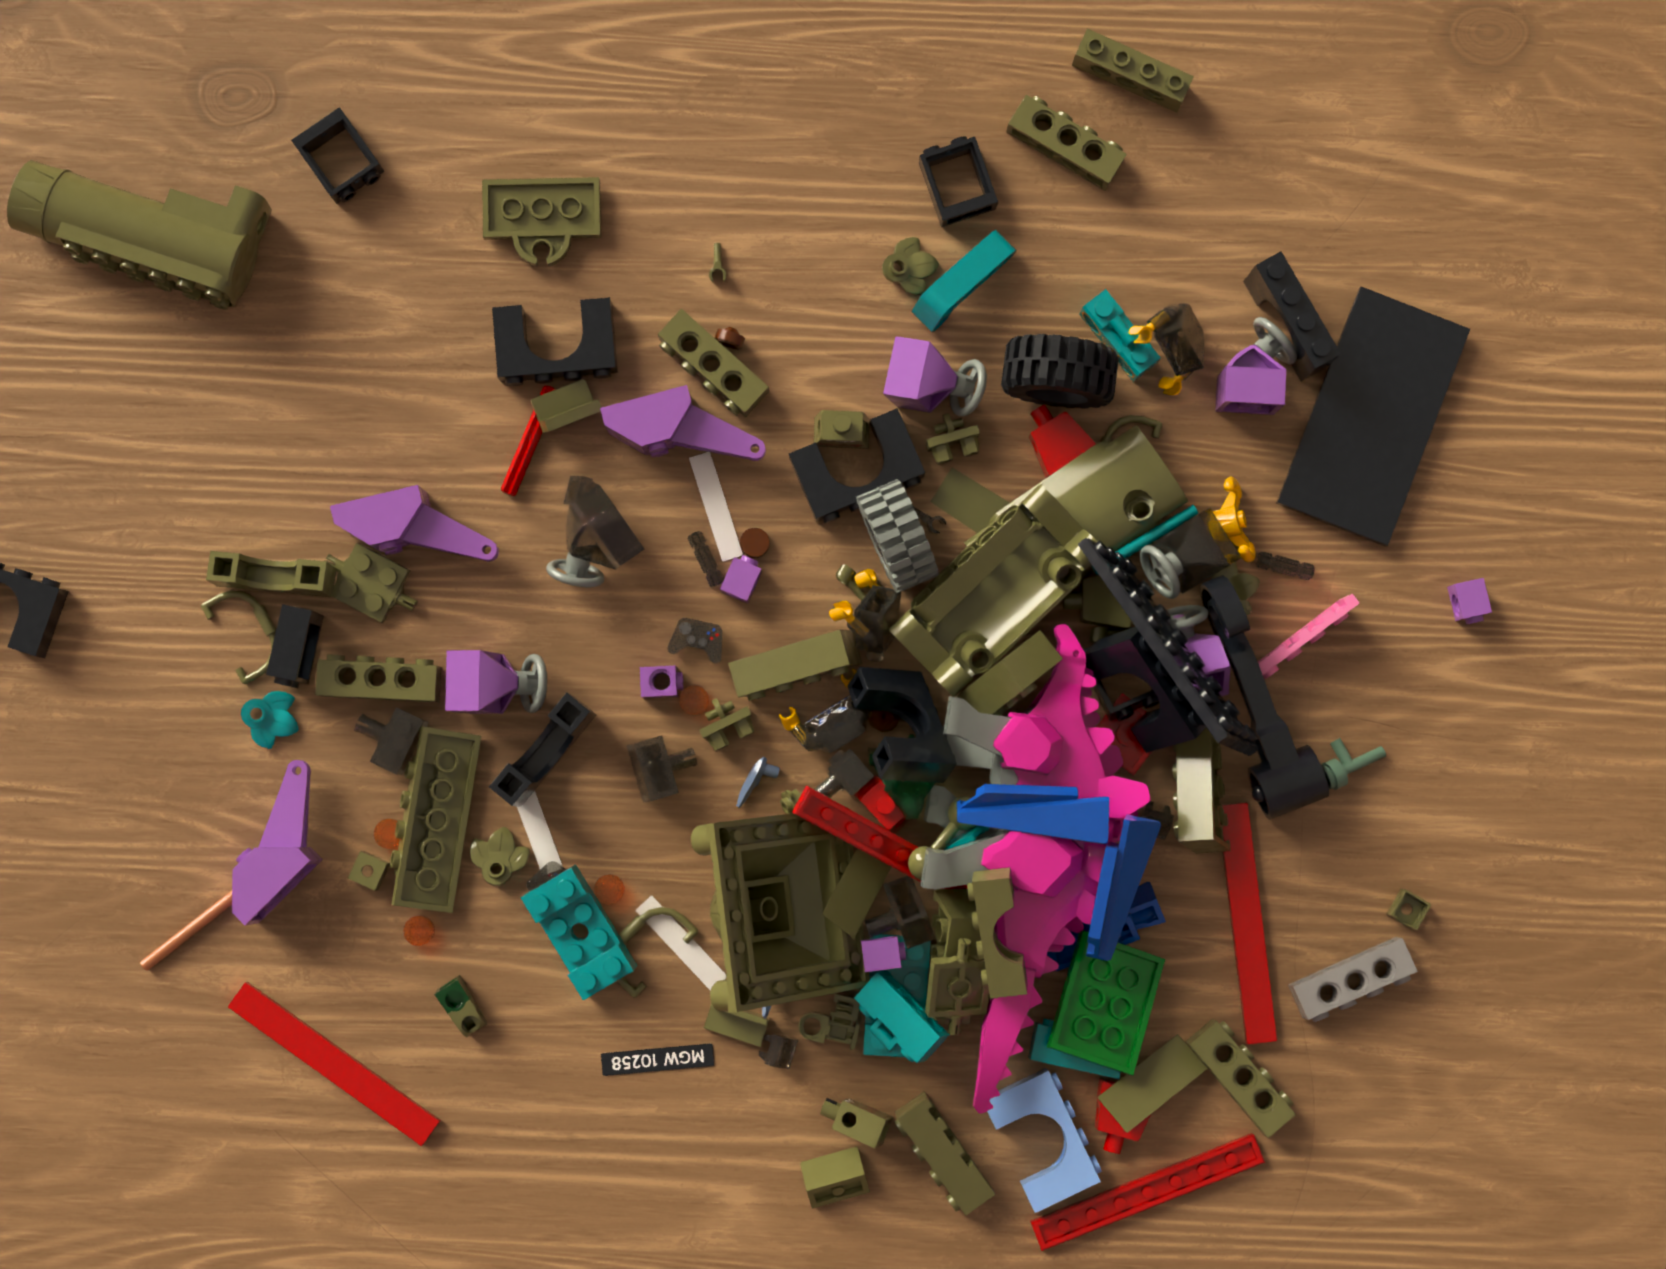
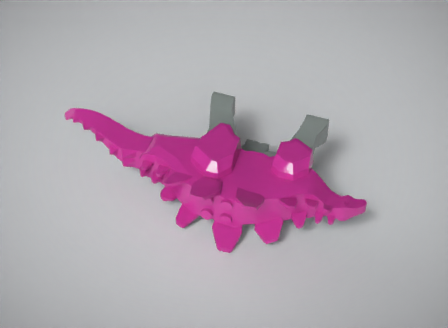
M1060 624L1055 626L1054 634L1058 642L1056 651L1063 659L1056 664L1049 680L1022 713L1010 712L1008 717L981 713L966 700L949 696L943 734L947 735V740L952 753L955 755L957 765L991 769L989 776L990 784L1077 787L1078 799L1109 797L1108 842L1116 843L1120 841L1123 821L1126 815L1138 817L1137 810L1149 803L1150 794L1148 786L1142 782L1113 775L1123 765V759L1119 748L1116 745H1110L1115 738L1112 730L1094 727L1100 721L1099 714L1093 712L1098 709L1099 704L1096 699L1088 698L1092 695V691L1088 687H1094L1096 679L1092 677L1093 671L1085 667L1086 655L1075 634L1069 626ZM929 784L924 820L946 828L950 823L948 808L957 797L943 786ZM989 827V831L977 836L975 841L948 850L926 848L920 884L923 888L937 890L967 885V883H972L973 872L1008 867L1011 870L1015 896L1014 907L999 917L994 928L998 939L1004 946L1024 955L1028 987L1026 995L989 999L987 1014L984 1016L981 1028L979 1061L973 1106L980 1114L993 1109V1105L989 1100L990 1098L1000 1096L996 1087L998 1082L1012 1075L1006 1066L1009 1056L1023 1052V1048L1016 1041L1020 1029L1034 1024L1027 1015L1029 1009L1042 1003V998L1033 986L1034 978H1040L1042 974L1055 971L1059 967L1056 961L1047 956V952H1061L1064 948L1063 945L1070 946L1074 944L1075 938L1070 931L1080 933L1084 929L1083 923L1091 924L1107 844ZM959 830L956 836L958 837L968 830Z

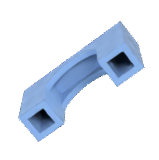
M1047 1068L998 1090L1000 1096L990 1098L989 1101L993 1105V1109L987 1111L996 1130L1030 1114H1043L1051 1117L1061 1127L1064 1144L1059 1158L1048 1168L1020 1180L1035 1213L1100 1183L1101 1181L1097 1174L1102 1172L1094 1155L1089 1157L1084 1146L1088 1145L1089 1142L1082 1128L1076 1129L1072 1122V1118L1076 1117L1069 1100L1063 1102L1058 1092L1063 1087L1057 1074H1050Z

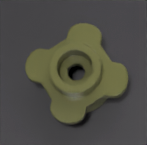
M796 789L792 791L786 790L781 793L782 799L780 803L786 814L792 813L801 796Z

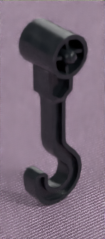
M1224 575L1202 583L1200 585V594L1203 606L1209 613L1207 619L1214 635L1220 637L1250 716L1251 729L1258 738L1254 742L1258 747L1257 753L1261 763L1248 768L1252 797L1258 802L1264 815L1269 820L1329 797V787L1323 765L1320 764L1316 754L1309 745L1295 748L1286 723L1276 713L1257 659L1244 632L1250 630V624L1234 587Z

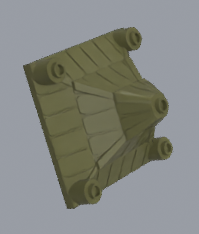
M794 813L703 824L693 830L691 835L692 848L699 855H711L714 865L713 874L716 890L710 904V918L712 925L722 939L724 963L727 971V980L715 982L710 991V1000L716 1010L737 1013L863 988L870 981L869 972H865L861 946V940H865L863 923L853 939L822 914L854 854L853 845Z

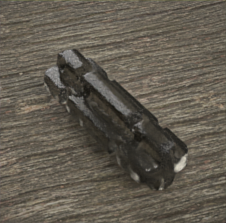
M697 531L690 534L688 541L691 547L695 549L694 554L703 573L707 574L706 579L709 586L716 587L722 584L724 578L720 570H717L718 565L709 546L705 545L706 540L703 533Z
M1260 552L1256 560L1258 568L1265 570L1271 568L1273 572L1293 577L1298 575V578L1304 580L1312 579L1315 572L1313 564L1306 562L1300 564L1298 560L1279 555L1273 557L1271 553Z

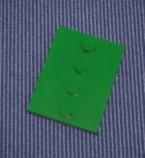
M1080 931L1047 1048L1133 1076L1165 959L1121 943H1117L1112 959L1109 961L1087 957L1089 932Z

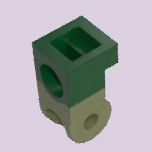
M460 975L436 990L434 995L465 1037L470 1036L487 1025L482 1011L476 1005L474 998Z

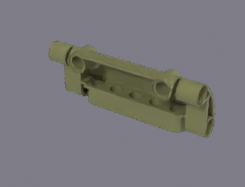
M1135 425L1110 443L1103 441L1094 445L997 511L990 518L989 525L1007 508L1019 505L1033 490L1042 484L1084 530L1097 541H1102L1106 547L1110 546L1116 551L1158 526L1163 516L1169 515L1187 503L1188 499L1156 450ZM1149 513L1146 517L1139 518L1142 514ZM985 527L984 529L973 535L971 538L966 540L964 542L966 547L970 543H972L987 527ZM1091 566L1083 572L1081 580L1094 572ZM1069 567L1064 568L1060 572L1059 579L1064 578L1068 574Z
M1040 484L1019 505L1007 508L938 576L920 591L911 602V609L889 631L955 697L975 675L990 670L1000 658L1068 593L1078 586L1081 581V575L1092 565L1078 546V543L1085 538H1089L1096 543L1098 541L1084 530L1057 499ZM1069 567L1068 574L1064 578L1059 579L1060 572L1064 568ZM982 651L980 659L971 661L972 656L976 652Z

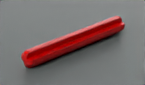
M545 385L543 386L540 395L546 394L556 389L551 386ZM534 410L501 486V491L510 496H516L542 435V429Z

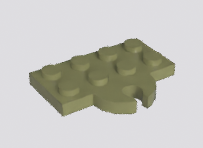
M599 177L482 180L484 240L513 239L514 247L520 257L532 266L538 267V259L535 257L534 251L539 245L544 244L550 247V254L546 258L547 264L550 267L564 259L570 250L572 238H601Z

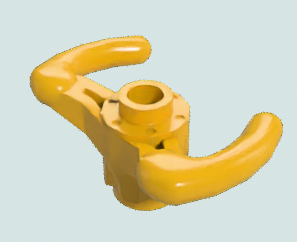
M1230 476L1224 481V490L1230 492L1220 510L1208 512L1207 516H1203V526L1208 539L1214 538V541L1225 538L1229 539L1239 547L1238 552L1245 562L1250 563L1255 560L1256 551L1254 544L1249 541L1243 532V528L1247 527V520L1244 511H1239L1242 489L1237 479Z

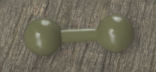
M962 796L956 798L948 808L950 823L932 846L916 848L910 854L908 867L915 878L919 880L922 878L926 848L944 850L959 830H970L976 827V825L957 822V801H967L971 797Z

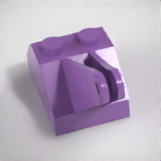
M687 385L600 408L604 425L611 436L644 455L651 454L652 458L668 454V449L675 446L752 461L761 460L766 453L765 444L762 440L694 406ZM755 446L759 448L757 453L751 451Z
M419 485L330 506L334 524L378 551H384L385 555L400 553L403 551L402 547L410 544L487 562L495 560L499 554V548L492 540L432 509L428 493ZM486 547H491L489 554L484 553Z
M294 760L288 764L259 847L253 850L247 848L236 859L238 864L233 868L232 913L244 925L260 923L323 860L311 847H307L311 769L305 761ZM297 767L301 768V773L299 775L296 773Z

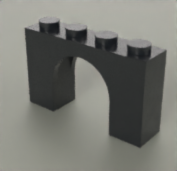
M1282 251L1255 265L1243 282L1257 306L1269 301L1283 318L1297 353V360L1291 365L1302 382L1327 368L1341 353Z
M610 297L580 300L583 327L581 342L570 356L554 361L542 359L530 350L527 341L525 310L522 305L492 307L497 377L501 383L506 382V386L523 385V381L535 380V383L545 384L553 382V378L564 377L565 381H578L584 375H594V378L603 379L611 377V373H618L613 307Z
M898 408L870 419V426L881 449L884 463L878 477L867 485L849 487L837 482L830 475L816 442L789 453L790 462L816 522L823 520L824 524L840 518V512L849 508L851 512L858 511L859 506L856 496L896 479L901 482L905 490L922 483L920 479L925 476V471Z
M0 563V583L6 584L13 590L19 603L18 618L7 647L36 657L45 658L69 591L60 589V582L43 577L42 582L32 580L33 573L15 568L14 573L3 570L5 564Z
M1136 627L1099 639L1085 652L1086 663L1093 671L1097 680L1119 673H1129L1144 680L1157 695L1160 708L1146 712L1130 729L1146 753L1194 740L1206 728L1201 718Z
M859 667L847 686L855 709L893 713L906 721L916 735V738L887 736L883 738L872 755L880 780L944 783L957 763L947 740V735L943 734L944 729L939 719L938 711L934 706L929 693V687L925 682L922 672Z
M566 692L547 715L550 721L533 745L515 763H508L489 788L511 806L521 807L597 714L575 696Z

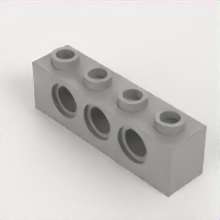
M1394 937L1288 984V987L1302 1018L1312 1019L1313 1022H1317L1330 1015L1328 1011L1339 1007L1340 1010H1344L1357 1004L1355 999L1366 995L1367 998L1381 994L1384 992L1383 987L1388 984L1394 983L1397 986L1411 980L1410 975L1418 971L1403 938ZM1379 961H1384L1387 971L1383 976L1378 977L1375 974V965ZM1357 973L1360 978L1359 985L1354 989H1350L1347 979L1350 974ZM1330 985L1333 990L1332 997L1327 1001H1323L1320 997V990L1323 986Z

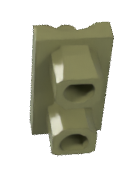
M949 413L942 414L944 423L934 425V430L936 434L945 431L947 434L929 438L926 440L927 443H925L927 451L932 452L937 465L953 460L949 446L960 443L963 457L972 456L979 453V427L975 425L954 431V429L964 426L963 419L951 420Z
M716 698L712 700L715 709L706 712L705 715L708 721L718 716L720 720L699 730L704 739L707 738L714 750L718 751L730 744L723 731L724 729L734 725L740 739L754 733L753 724L750 719L752 714L747 706L726 717L725 713L735 709L732 701L720 705Z

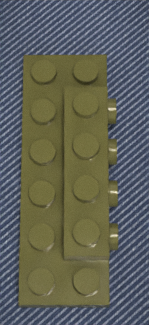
M421 726L416 756H413V761H408L405 767V779H409L408 791L403 790L400 798V808L404 809L403 821H397L395 828V838H400L398 850H393L390 858V867L395 868L394 874H396L391 905L453 913L481 742L480 735Z

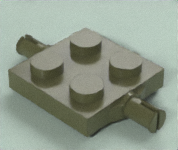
M360 543L355 544L350 556L344 562L333 557L331 554H328L325 558L327 560H324L334 566L338 572L333 597L381 623H384L388 613L396 604L405 607L411 612L415 608L412 605H417V600L403 594L404 583L411 570Z
M962 938L958 940L956 956L931 958L925 1012L928 1018L945 1017L950 1019L948 1033L951 1035H955V1033L960 1035L963 1018L971 1015L987 1014L989 988H983L981 970L986 969L984 959L979 960L978 955H969L971 940L964 938V941Z

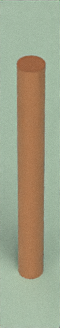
M232 890L140 961L141 966L146 971L150 970L232 905Z

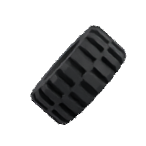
M1054 334L1016 336L1006 345L1001 386L1007 395L1019 398L1022 401L1034 402V404L1088 409L1089 407L1100 408L1101 406H1107L1114 399L1119 358L1113 348L1088 339L1084 340L1078 337H1065Z

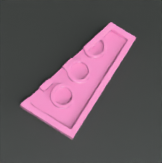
M1350 594L1339 599L1260 659L1258 664L1263 678L1267 679L1278 671L1277 664L1285 658L1289 662L1302 652L1300 647L1310 641L1312 644L1326 634L1324 629L1332 623L1336 626L1349 616L1347 612L1359 604L1355 596Z

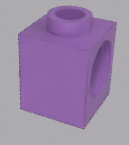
M742 555L741 559L734 557L720 591L748 604L762 573V569L757 567L759 562Z
M1484 578L1457 583L1447 587L1455 621L1465 619L1466 625L1484 621L1483 615L1492 613Z
M675 665L640 667L641 697L643 699L679 697L678 690L684 689L683 672H677ZM660 674H666L670 678V685L665 690H658L654 685L655 678Z
M897 936L861 940L865 972L901 968V960H906L904 942H898Z

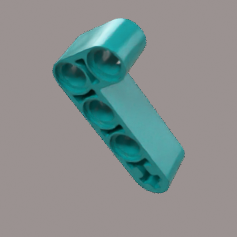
M995 229L936 280L921 295L911 312L933 333L948 319L961 302L999 270L1017 250Z

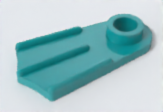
M976 826L952 839L944 850L975 841L977 836L989 831V827Z

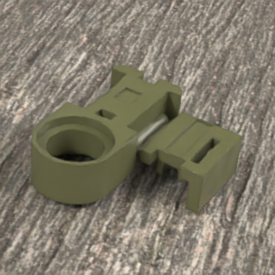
M835 993L834 1001L837 1004L835 1012L831 1011L830 1013L832 1016L831 1021L829 1020L830 1016L816 1012H809L801 1017L799 1031L805 1039L823 1044L824 1040L828 1039L849 1044L850 1050L855 1048L860 1027L857 1022L855 1026L852 1025L853 1021H857L860 1004L854 997ZM811 1017L818 1019L821 1023V1029L815 1035L806 1033L803 1028L805 1020Z

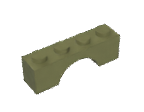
M210 551L206 580L217 587L333 597L336 568L326 561L304 559L272 561L249 557L240 553Z
M1010 867L973 872L972 883H967L969 901H975L977 911L972 912L974 931L980 930L981 941H977L976 944L978 959H984L986 968L981 970L983 988H989L990 999L1026 995L1028 981L1024 955L1004 946L998 939L994 928L999 917L1014 907L1015 896Z

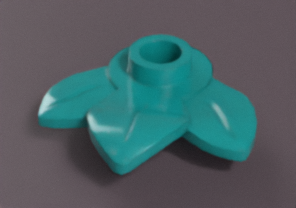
M273 691L268 693L262 700L251 699L243 705L241 709L242 721L251 728L252 739L257 745L271 749L275 742V736H290L298 732L299 727L296 720L287 712L295 700L293 695L286 692ZM259 708L262 711L261 718L253 719L250 715L251 710Z

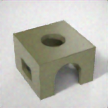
M360 851L348 879L377 891L389 869L390 862L368 852ZM365 865H370L373 868V874L370 877H366L362 873Z
M1400 889L1386 915L1412 930H1417L1431 904L1406 889ZM1405 903L1412 906V912L1409 915H1404L1401 911V907Z

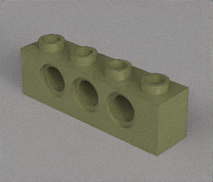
M1088 28L1072 63V66L1176 113L1194 76Z
M1025 95L1008 123L1006 132L1106 191L1127 155L1123 152V148L1113 141L1106 142L1097 137V132L1088 126L1080 127L1075 124L1068 114L1062 111L1055 112L1048 108V104L1043 99L1037 96L1030 97ZM1037 121H1045L1049 124L1050 129L1041 131L1037 129L1035 123ZM1064 135L1071 136L1075 144L1066 146L1061 142L1060 137ZM1094 150L1099 154L1100 159L1096 161L1089 160L1085 152Z
M680 309L658 333L659 340L661 341L660 348L670 357H673L674 354L683 361L681 364L683 369L693 377L697 373L705 381L702 385L712 395L716 396L719 393L727 401L724 405L736 416L741 413L744 417H747L769 393V386L683 309ZM687 340H695L698 343V347L693 352H686L682 349L683 343ZM709 359H715L720 363L719 368L714 372L704 369V364ZM735 378L740 380L742 385L737 391H729L725 387L726 382Z
M327 654V660L318 659L315 692L317 696L438 703L440 701L442 667L434 665V660L416 659V664H404V658L387 657L386 663L374 662L375 657L357 656L356 661H345L344 655ZM353 669L356 673V679L352 684L346 685L343 681V674L346 670ZM383 670L386 680L382 685L375 686L372 677L376 671ZM411 671L415 675V683L413 686L405 688L402 684V677L405 673Z
M1211 1019L1191 1036L1186 1043L1262 1134L1269 1138L1296 1115L1290 1108L1294 1103L1282 1090L1277 1093L1271 1085L1274 1079L1263 1067L1259 1070L1251 1062L1255 1057L1244 1044L1238 1046L1234 1042L1232 1037L1235 1033L1224 1021L1218 1023L1216 1020ZM1221 1045H1227L1230 1049V1054L1227 1059L1219 1061L1216 1057V1050ZM1247 1068L1249 1079L1243 1084H1238L1236 1081L1237 1071ZM1263 1091L1267 1092L1269 1095L1268 1103L1263 1107H1257L1255 1102L1257 1094Z

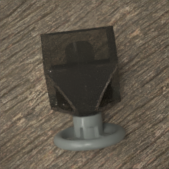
M599 484L569 505L566 524V542L569 551L567 559L550 561L546 566V570L552 578L562 583L577 587H597L604 582L605 576L598 568L590 565V562L616 570L644 550L642 544ZM556 568L563 570L566 574L558 571Z
M1211 508L1192 517L1151 543V545L1144 546L1140 552L1141 565L1148 580L1162 596L1168 599L1176 598L1180 592L1182 594L1241 559ZM1149 555H1150V558H1151L1152 563H1153V568H1152L1151 563H1150V560H1149ZM1161 581H1163L1170 589L1165 587Z

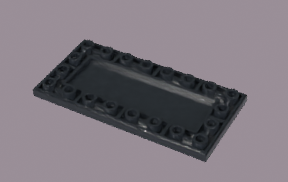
M1361 286L1358 289L1337 343V348L1341 355L1327 369L1276 504L1385 547L1388 546L1470 329Z
M1085 538L1078 543L1080 549L1217 743L1248 756L1258 751V747L1254 742L1258 739L1256 734L1247 724L1243 725L1237 719L1240 712L1230 700L1225 702L1219 692L1223 689L1212 675L1207 677L1202 670L1205 663L1195 651L1190 653L1185 646L1188 639L1178 627L1173 629L1168 620L1171 619V616L1162 604L1158 606L1151 598L1154 595L1151 587L1144 580L1140 582L1135 576L1138 570L1128 557L1124 558L1120 552L1116 553L1110 546L1106 547L1100 540L1096 543L1089 538Z

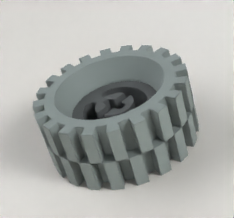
M898 479L856 496L868 534L896 593L939 575L924 529L919 522L917 513L913 508L910 498L907 496L906 490Z

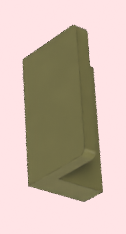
M584 379L531 399V404L543 433L601 411L600 408H602L599 399L593 400Z
M711 1003L704 1028L761 1047L770 1017L764 1019L761 1014L749 1010L737 1013L718 1011Z
M858 1147L845 1149L800 1163L812 1209L870 1193Z

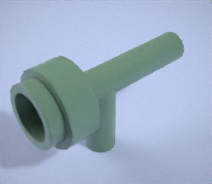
M1341 738L1330 743L1339 761L1333 758L1322 764L1325 769L1329 790H1337L1347 785L1348 774L1386 757L1384 748L1382 746L1377 747L1352 759Z

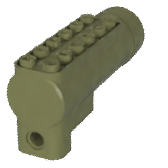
M30 160L23 165L13 182L7 205V220L13 230L41 238L47 243L63 246V249L71 254V258L79 263L87 265L90 261L99 264V268L109 273L116 274L118 270L127 273L126 276L134 281L144 283V280L154 282L156 287L164 291L172 292V289L182 291V294L189 299L199 301L200 298L211 301V305L227 310L228 307H235L238 298L245 292L251 280L257 260L258 245L272 209L262 195L236 185L227 207L171 188L165 203L86 178L68 169H60Z

